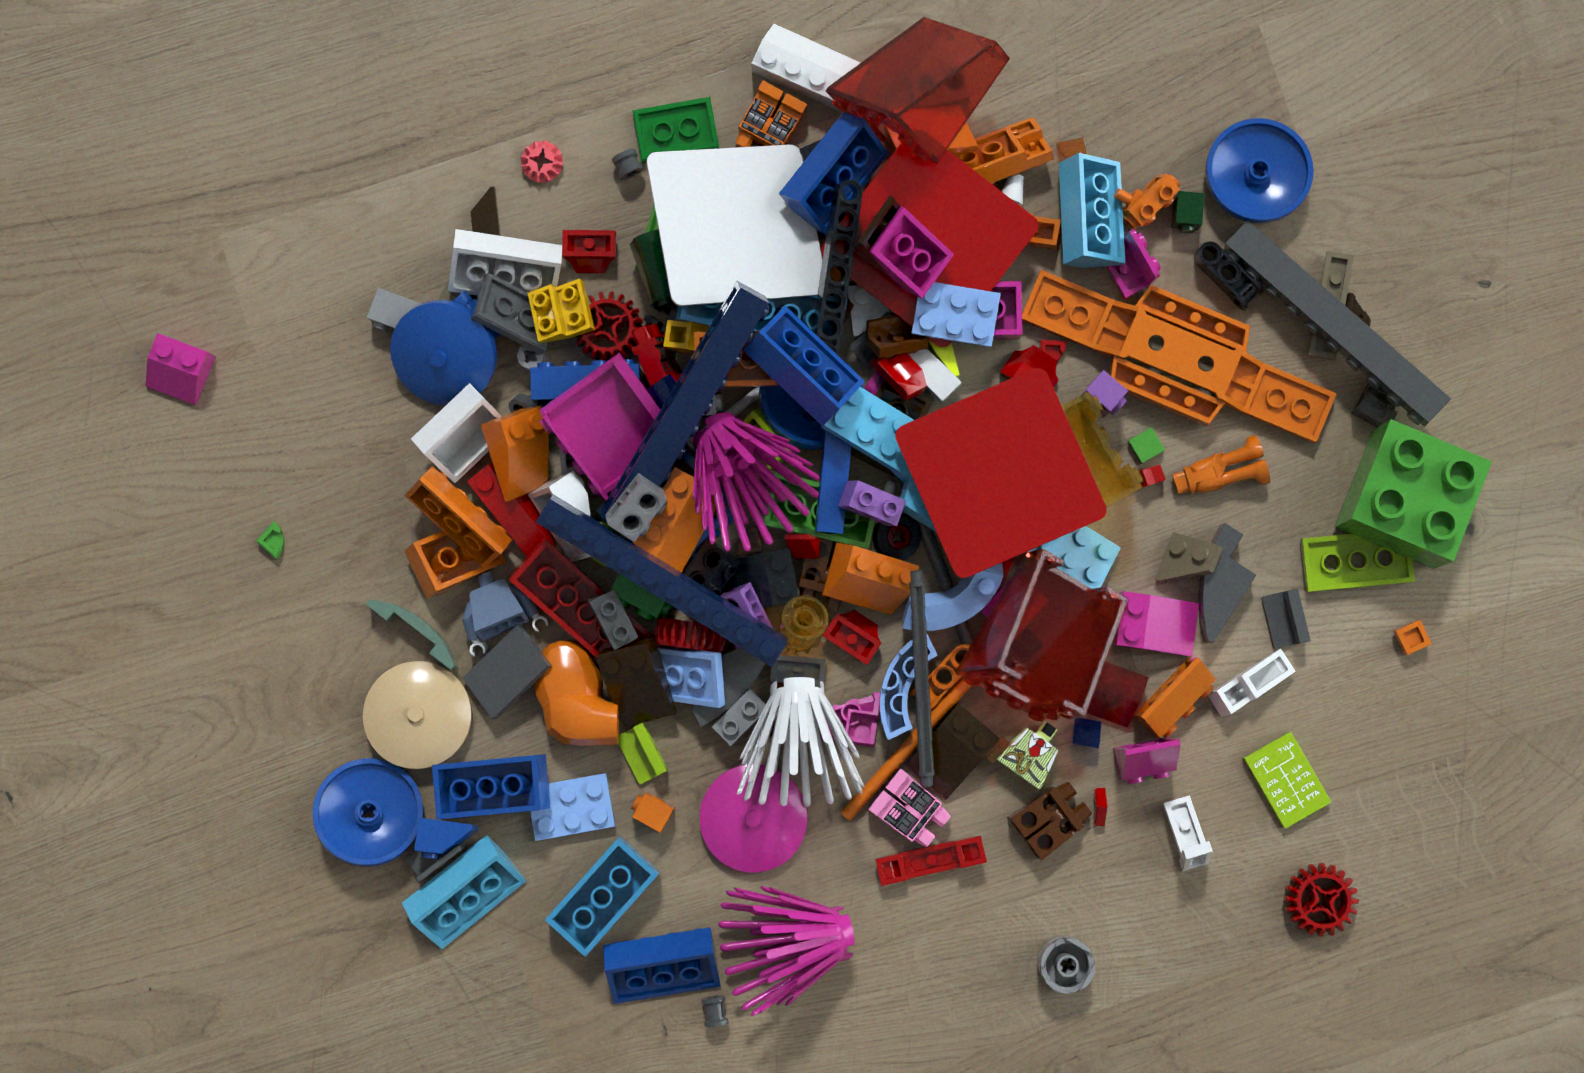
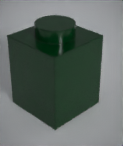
M1178 191L1175 195L1176 199L1173 201L1171 228H1178V231L1181 233H1194L1195 230H1198L1203 225L1205 193Z

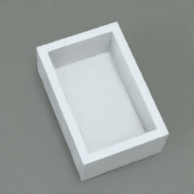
M469 383L417 432L411 440L427 458L456 483L489 452L481 424L499 418L502 415Z

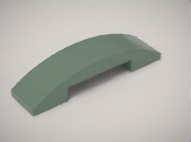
M376 600L367 601L366 605L387 621H392L396 615L401 617L436 644L429 654L450 670L457 668L458 664L451 648L440 633L426 620L412 611L392 603Z

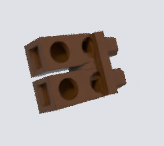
M819 538L821 540L819 558L804 560L799 587H801L800 602L814 605L817 591H824L830 569L828 561L833 545L831 540ZM827 597L824 608L838 611L842 601Z
M1065 782L1057 787L1051 786L1030 803L1008 816V819L1019 834L1025 838V842L1039 860L1045 859L1077 831L1081 830L1084 827L1082 823L1092 815V812L1084 802H1081L1073 809L1067 804L1066 801L1077 794L1070 782Z

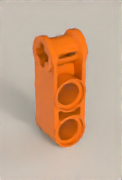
M964 643L957 645L929 673L931 710L974 664L976 652L971 645ZM960 650H966L969 652L971 660L968 663H960L956 659V653ZM942 669L950 671L952 680L946 683L940 681L937 676L938 671ZM915 687L909 692L908 695L910 697L914 696L916 698Z

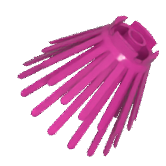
M730 412L717 413L704 420L707 427L702 432L698 428L697 433L693 437V444L696 449L693 499H695V512L698 514L702 497L703 531L707 529L708 524L709 539L711 544H714L715 531L711 495H714L724 549L730 551L731 545L727 530L728 518L720 484L721 480L744 550H751V545L744 525H747L749 520L737 488L765 543L771 545L773 539L755 504L761 514L767 516L769 510L764 503L765 501L787 532L791 533L794 528L758 477L781 502H785L787 498L804 516H808L810 512L761 460L791 484L799 485L815 498L819 497V493L775 459V457L778 456L814 480H820V477L803 466V464L813 466L812 463L792 453H800L801 451L788 444L787 442L790 440L742 422L739 417L736 419Z
M765 886L760 887L763 891L777 895L779 898L735 887L733 888L736 892L726 891V894L731 897L789 909L727 902L720 904L723 909L798 920L720 921L718 923V926L723 929H750L752 935L788 934L722 944L720 950L723 952L774 945L755 950L753 956L758 959L726 968V975H733L797 956L759 973L760 978L735 988L732 994L738 996L764 983H772L799 970L767 991L744 1003L741 1008L742 1010H747L764 999L765 1003L753 1010L751 1017L762 1013L775 1003L780 1005L787 1000L786 1007L837 965L838 962L849 960L853 956V952L846 954L847 946L854 945L855 939L848 914L840 916L838 912L844 909L842 906L827 907Z

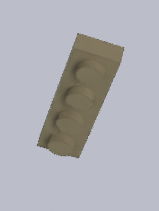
M1327 251L1321 285L1345 305L1354 255ZM1312 333L1308 356L1333 361L1336 359V353L1326 346V340L1320 334L1314 335Z

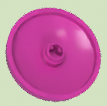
M747 764L744 766L740 765L720 775L707 790L700 808V829L707 847L719 861L735 870L743 872H764L782 865L797 851L806 832L807 809L803 804V796L799 788L790 778L787 805L782 806L780 804L782 772L778 769L770 779L766 802L760 805L759 797L766 765L760 764L751 796L747 801H744L751 770L742 793L737 795L738 787Z

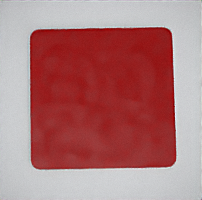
M914 129L908 133L863 192L855 247L874 216L879 212L888 197L892 196L900 206L911 213L954 254L935 282L991 292L1035 235L1039 224L1034 216L921 129ZM847 215L839 223L842 227L846 228L849 224ZM837 240L834 244V249L838 254L842 255L845 245L842 241ZM825 243L822 245L821 248L822 257L824 254ZM854 250L850 279L910 326H913L917 296L904 291L887 274L863 261ZM927 337L928 340L938 347H947L952 343L949 340Z
M1041 368L1029 370L900 426L896 431L895 438L952 569L958 577L967 578L1099 521L1106 515V504L1049 376Z

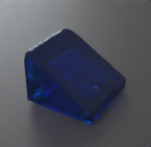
M1075 717L1070 743L1099 748L1102 722Z

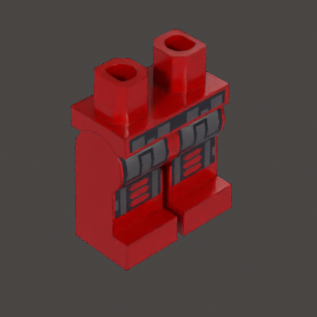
M657 324L644 325L631 332L637 343V346L631 349L635 356L639 355V362L657 397L672 391L682 371L675 359L676 352L663 347L665 335L661 334Z

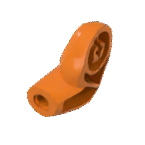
M559 640L549 644L542 653L552 667L534 683L536 697L543 709L547 733L565 745L581 747L618 745V705L602 698L604 683L592 653L583 645L573 640Z

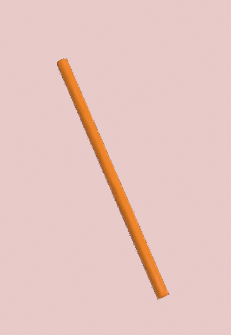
M1040 592L1031 599L972 667L932 709V730L1049 601ZM917 727L864 785L865 788H861L862 794L857 793L841 810L840 813L846 819L851 821L918 746Z

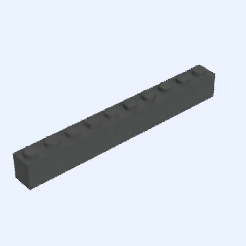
M1248 220L1225 243L1224 251L1244 267L1250 276L1260 281L1266 287L1265 291L1270 297L1275 300L1279 298L1286 304L1285 309L1292 316H1299L1306 322L1305 327L1314 335L1320 334L1326 340L1325 344L1330 350L1335 353L1339 351L1347 358L1345 362L1353 370H1360L1367 376L1365 379L1372 387L1376 389L1380 387L1387 393L1386 398L1396 407L1401 406L1408 412L1406 414L1413 423L1416 425L1421 423L1425 427L1451 400L1447 394Z

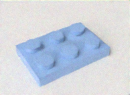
M934 282L923 298L917 296L911 334L992 347L1001 293Z
M658 645L674 702L715 708L725 705L721 653Z
M607 773L548 783L550 809L530 811L535 841L616 826Z

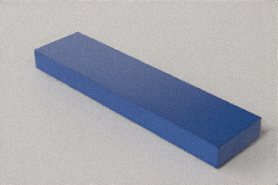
M825 429L815 532L843 534L845 509L838 505L849 477L851 445Z

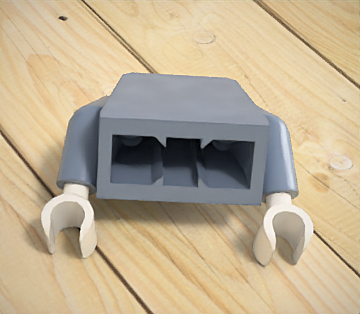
M490 572L483 573L477 578L480 588L469 593L470 601L466 604L462 618L468 640L472 641L469 651L474 657L477 656L475 645L481 646L483 654H486L488 646L484 642L485 640L509 631L516 625L530 622L528 617L533 619L532 626L535 631L539 632L535 626V622L538 619H543L548 627L547 619L538 614L539 608L514 584L508 585L505 579L495 581L493 574Z

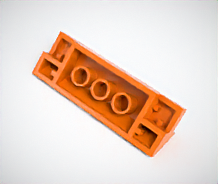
M1033 117L975 138L978 149L957 156L991 184L1054 160L1053 151L1043 138L1042 129Z

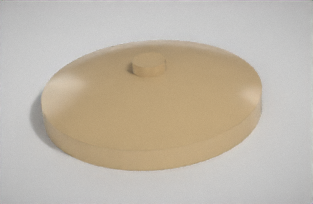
M424 661L402 663L383 673L370 688L363 708L364 730L372 747L385 760L407 769L431 768L432 765L446 762L462 747L468 737L472 723L471 701L460 680L444 667Z

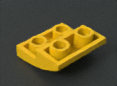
M580 278L558 287L550 284L528 292L539 343L567 339L595 330L585 284Z

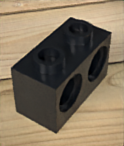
M707 538L683 574L701 585L704 583V587L720 596L724 586L735 575L741 561L729 551H726L721 545L715 542L711 544L710 539Z

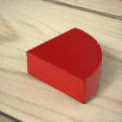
M1061 340L1039 341V348L1057 361L1064 353L1067 341Z
M1096 788L1094 790L1096 805L1095 813H1093L1095 826H1105L1108 808L1105 788Z

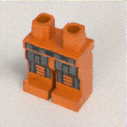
M762 80L752 104L738 126L739 134L735 143L736 148L751 147L753 143L760 146L787 145L807 113V104L788 93L783 98L784 91Z

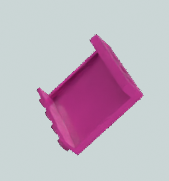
M618 353L541 408L540 413L543 419L540 420V423L549 434L551 432L556 434L559 438L556 444L565 455L570 453L574 458V461L571 463L580 475L584 473L590 479L587 484L596 496L601 494L605 500H608L607 493L614 489L659 413L660 407L622 355Z

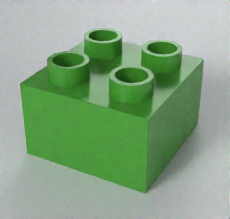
M1390 419L1372 430L1334 528L1349 534H1355L1362 537L1361 539L1380 547H1386L1401 556L1412 558L1413 561L1432 569L1454 562L1492 461Z

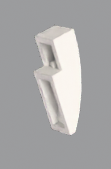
M928 349L908 354L923 369L927 384L926 389L940 403L944 402L961 385L962 382Z
M1279 649L1213 690L1208 697L1220 716L1224 717L1234 713L1251 700L1258 698L1296 671L1283 651Z

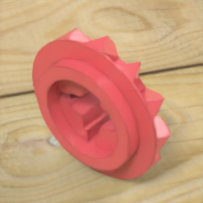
M546 140L534 141L533 144L525 147L521 156V168L524 174L530 180L537 183H546L554 180L560 174L563 167V157L556 145ZM544 151L545 159L551 163L543 164L539 172L538 163L531 159H539Z

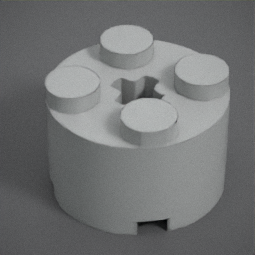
M1055 935L1047 940L1039 951L1037 958L1038 971L1043 980L1055 991L1064 994L1077 992L1086 988L1092 981L1095 974L1094 957L1090 949L1078 938L1070 935ZM1069 958V962L1072 964L1071 967H1065L1062 970L1061 961H1066Z

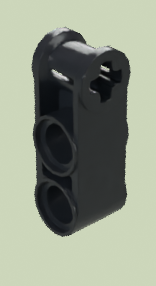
M1205 242L1194 253V262L1197 267L1241 310L1245 311L1248 308V303L1257 294L1261 295L1264 292L1261 284L1250 276L1216 242ZM1202 251H1211L1214 260L1206 261L1202 257ZM1221 269H1229L1233 275L1232 280L1224 279L1221 275Z

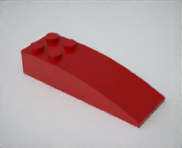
M544 537L508 576V579L596 657L603 649L611 646L587 598L595 594L601 596L606 592ZM625 610L638 635L637 639L633 641L653 637L647 629Z

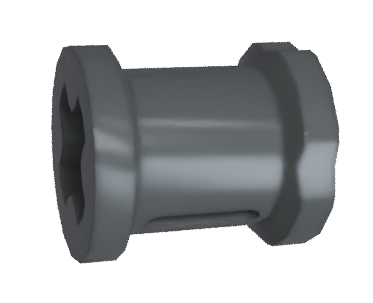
M724 995L709 996L701 999L702 1003L705 1004L707 1019L704 1022L705 1027H716L729 1023L728 1018H725L723 1002L726 999Z

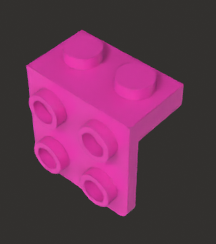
M1134 229L1129 231L1124 237L1125 264L1106 266L1124 300L1152 285L1159 278V271L1161 270L1154 256L1150 257L1146 250L1148 245L1144 236L1141 233L1137 234Z

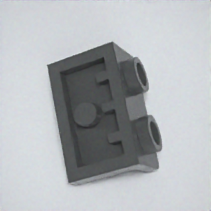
M610 590L601 596L595 594L587 598L610 646L614 650L637 639L638 635L614 590Z

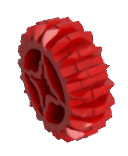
M613 291L609 292L608 299H605L603 292H599L600 300L595 301V298L590 295L588 298L592 303L589 305L591 315L593 313L597 315L598 323L594 327V331L575 336L581 337L576 341L577 347L586 345L582 350L584 355L593 351L591 354L593 361L598 358L599 354H601V360L607 361V356L613 358L618 353L626 359L627 355L624 350L628 349L633 353L631 343H636L631 332L640 328L636 326L643 323V318H634L640 313L639 308L630 310L634 304L631 299L623 304L625 299L623 294H620L617 300H614L615 294ZM613 307L621 310L624 314L611 317L606 315L602 308ZM601 317H604L605 321L609 322L610 325L614 323L611 326L614 338L606 330L602 332L604 322ZM629 321L628 334L620 342L618 331L624 326L625 322ZM607 338L614 347H599L591 341Z
M660 618L657 620L654 630L657 644L720 653L724 651L727 641L726 638L694 621Z
M1319 863L1316 870L1313 864H1308L1309 873L1300 868L1298 872L1301 878L1291 876L1290 879L1296 884L1294 887L1286 885L1285 888L1292 892L1291 896H1284L1285 901L1292 902L1291 905L1285 907V910L1287 912H1295L1291 915L1290 920L1292 922L1299 921L1297 928L1300 930L1307 927L1306 931L1309 935H1313L1316 931L1317 936L1324 937L1326 930L1328 935L1334 936V927L1341 932L1344 931L1342 922L1352 923V920L1347 917L1348 914H1357V910L1351 908V904L1359 903L1358 899L1351 898V895L1358 892L1357 888H1348L1353 880L1351 878L1343 879L1346 872L1343 870L1336 872V866L1329 865L1326 870L1325 864ZM1329 878L1336 885L1321 889L1313 880ZM1306 887L1309 893V898L1303 904L1304 907H1302L1301 898L1302 893ZM1318 893L1326 896L1323 898L1324 906L1318 904ZM1340 893L1341 904L1338 911L1336 912L1334 908V901L1338 896H1340ZM1321 910L1329 919L1316 922L1310 920L1306 915Z

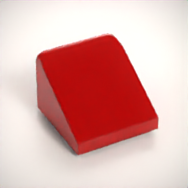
M810 534L785 535L788 547L795 558H819L821 541L819 538Z

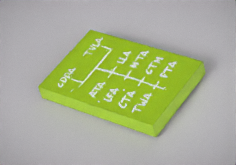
M1291 731L1243 757L1284 829L1331 803L1329 796Z

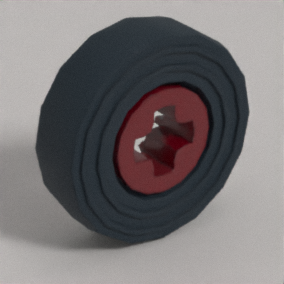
M901 513L897 526H885L877 523L874 527L873 542L880 554L903 560L913 555L920 545V528L916 521L907 514ZM893 531H901L900 538L902 541L893 542L895 537Z

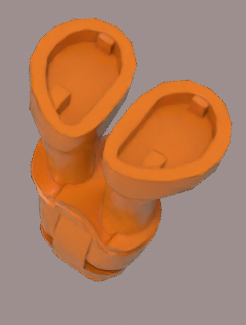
M1252 435L1246 438L1245 445L1237 450L1222 454L1223 451L1218 454L1214 453L1210 457L1194 462L1189 467H1183V471L1172 474L1177 493L1182 494L1189 491L1190 494H1193L1194 492L1206 493L1222 489L1223 486L1247 479H1255L1259 484L1270 483V474L1265 459L1224 472L1226 466L1264 456L1257 436Z

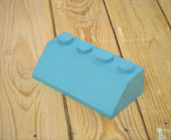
M1077 153L1059 162L1063 264L1080 268L1125 264L1122 202L1114 198L1115 191L1118 188L1122 189L1120 162Z
M485 835L403 901L402 905L411 923L443 949L523 885L526 879L501 847L488 835Z

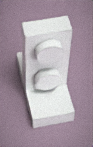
M1190 796L1165 802L1163 807L1181 856L1179 863L1182 872L1209 864L1213 850L1210 842L1205 841Z

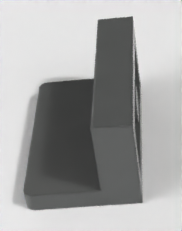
M1298 589L1275 593L1261 598L1274 648L1311 641Z
M461 843L448 854H439L438 859L422 857V851H416L406 861L418 875L415 879L419 883L460 853L466 846L464 843Z

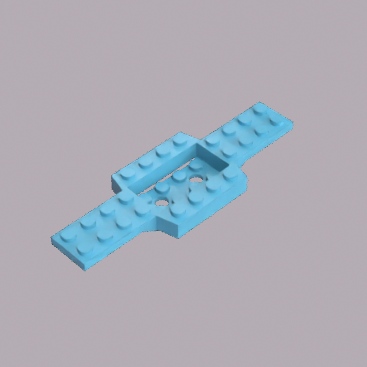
M859 387L821 428L890 469L904 483L900 498L906 500L902 511L936 532L895 438L896 431L900 426L914 420L862 387ZM1085 526L1025 553L1090 593L1096 594L1121 547Z

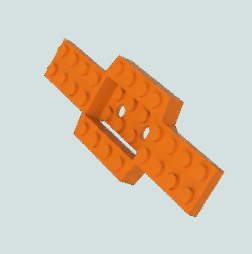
M1040 270L1022 312V321L1110 357L1109 375L1128 390L1127 394L1203 426L1209 425L1224 405L1309 442L1316 443L1337 394L1265 364L1248 354L1246 351L1250 331L1249 325L1154 285L1148 287L1134 306L1110 299L1044 270ZM1159 336L1162 338L1163 347L1161 350L1154 351L1149 347L1148 341L1150 337ZM1206 356L1212 360L1213 367L1210 371L1205 372L1199 368L1198 361L1201 357ZM1123 358H1133L1137 361H1140L1156 369L1176 376L1180 379L1195 384L1206 390L1214 392L1217 398L1210 396L1206 393H1203L1199 390H1196L1194 388H1191L1182 383H1179L1168 377L1160 375L1149 369L1141 367Z

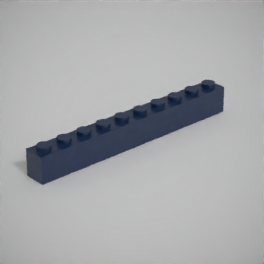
M739 281L735 282L612 490L609 499L602 507L600 512L604 522L607 523L606 513L638 473L659 487L662 482L666 483L672 473V465L675 460H680L685 452L687 440L689 437H694L697 433L700 418L703 414L706 415L713 405L712 398L717 391L720 392L727 381L726 375L730 368H735L741 358L740 351L745 344L748 345L752 341L755 334L754 328L758 321H763L768 314L769 302L765 295ZM644 495L640 501L649 502L653 496ZM628 516L624 519V522L632 523L637 517Z
M556 495L549 499L538 517L536 523L773 667L785 648L787 637Z

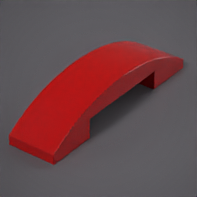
M981 835L929 845L928 847L916 848L875 859L881 886L955 868H965L987 863Z

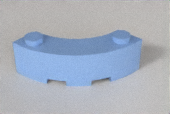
M1002 563L963 578L958 582L957 586L948 591L925 593L926 630L935 631L958 625L981 611L989 603L1000 586L1003 578ZM909 595L903 613L902 629L912 630V609Z
M927 634L928 661L938 655ZM913 639L906 643L892 659L881 684L879 713L887 740L912 729L908 716L907 699L910 685L915 677Z

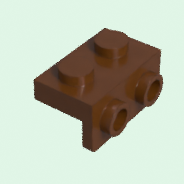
M897 315L871 319L866 322V345L879 358L887 359L897 354H913L918 352V350L928 349V338L911 334L912 326Z

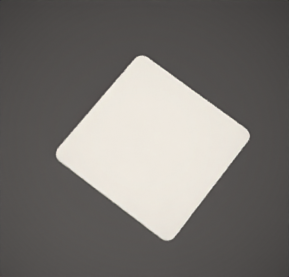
M794 145L667 151L654 152L648 156L647 168L670 296L676 305L690 306L724 303L736 281L765 295L767 299L818 295L822 255L817 230L794 213L779 195V192L803 163L802 154L798 147Z

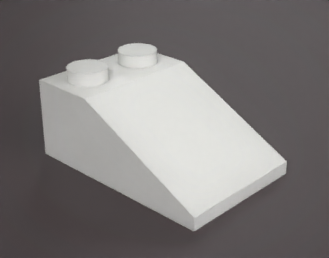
M574 471L555 477L528 494L540 514L549 499L556 495L590 516L588 493L584 488L585 484ZM551 532L565 556L571 562L591 557Z

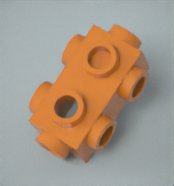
M1165 173L1157 174L1142 190L1137 188L1131 194L1118 188L1114 193V198L1126 203L1123 207L1124 222L1134 230L1138 226H1148L1156 219V212L1161 207L1166 208L1176 199L1174 195L1180 190V183L1174 176Z

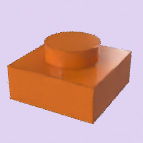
M1416 620L1393 631L1404 655H1409L1432 644L1421 620Z

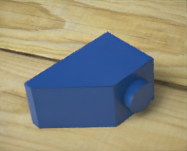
M419 818L414 850L422 851V857L438 859L439 854H448L476 833L478 826Z

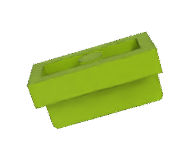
M644 722L618 735V744L639 784L668 771Z

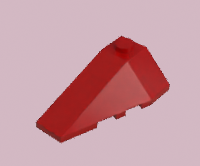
M493 462L467 481L526 556L544 537L555 546L551 532L536 523L540 513L528 496L531 492L505 502Z

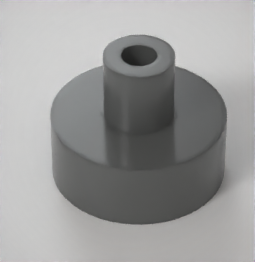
M518 394L509 402L511 413L519 409L536 406L531 400V395L527 396L525 394Z

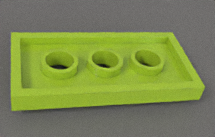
M1355 534L1300 539L1306 592L1415 582L1413 559L1401 556L1386 547H1380L1361 539L1362 537ZM1382 550L1387 551L1391 557L1390 563L1386 566L1381 565L1377 559L1379 552ZM1354 553H1359L1364 558V564L1360 568L1354 567L1351 563V557ZM1328 555L1334 556L1338 562L1336 569L1333 571L1328 570L1324 565V560Z

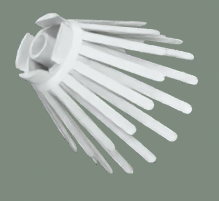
M793 677L785 678L784 687L777 688V681L773 682L770 685V697L740 756V759H743L742 766L746 764L747 766L739 784L737 795L742 793L751 770L744 801L750 798L773 724L774 729L759 797L760 805L766 802L770 779L777 771L782 744H784L780 804L782 806L787 805L789 774L796 775L798 773L800 752L803 804L805 807L811 805L807 742L813 772L821 775L826 802L833 804L834 799L819 729L832 766L838 775L844 796L848 800L852 798L830 730L855 789L859 794H862L861 787L865 788L847 747L849 746L853 755L860 759L858 751L826 697L824 683L820 681L819 686L815 687L814 678Z

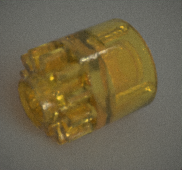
M798 596L791 599L785 605L776 628L777 632L787 637L785 651L795 650L794 653L798 656L800 651L809 654L812 648H816L828 625L827 610L819 600L810 596Z

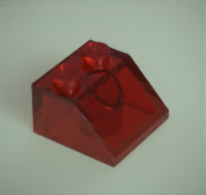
M1093 659L1076 710L1127 728L1140 704L1149 677L1101 659Z

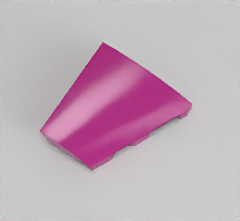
M874 692L873 695L859 700L856 698L849 700L846 704L840 706H832L854 745L874 747L880 692ZM830 730V733H831L833 742H835V739H834V737H833V735H832V732H831V730Z

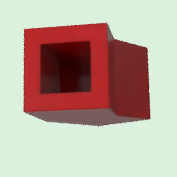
M1160 464L1131 474L1136 490L1166 480Z

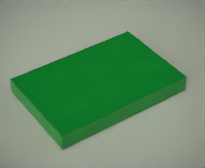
M710 97L632 110L642 164L647 163L648 156L654 152L720 149Z

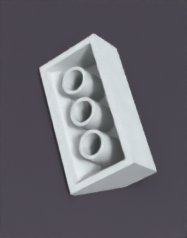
M776 24L772 25L762 39L751 63L753 73L841 113H849L869 70L867 65Z
M456 229L447 291L457 293L466 291L470 295L478 296L483 278L487 273L527 293L550 284L557 287L562 261V245Z

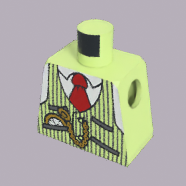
M1046 721L1042 723L1036 733L1025 727L995 759L1031 785L1040 789L1058 753V749L1049 743L1057 729Z

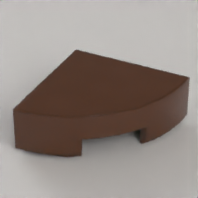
M757 525L750 527L746 530L751 550L745 551L739 539L736 546V556L763 552Z

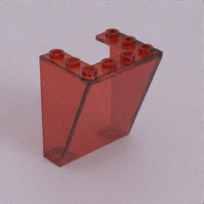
M923 17L828 86L826 92L833 99L831 103L836 108L858 118L865 119L881 142H885L887 139L877 128L880 123H883L890 130L898 133V140L913 150L911 154L921 162L928 160L937 164L1010 58L994 40Z
M1045 549L1026 553L955 672L964 677L963 681L967 684L984 688L987 695L1004 699L1009 707L1027 712L1029 718L1038 722H1043L1046 719L1057 721L1058 718L1071 720L1073 717L1085 716L1128 601L1127 597L1108 586L1092 589L1056 567L1063 566L1065 561Z

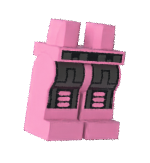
M900 768L886 788L906 804L903 806L883 790L868 810L911 842L915 840L917 843L928 847L935 838V835L927 830L925 825L932 819L943 827L951 816L941 806L942 803Z

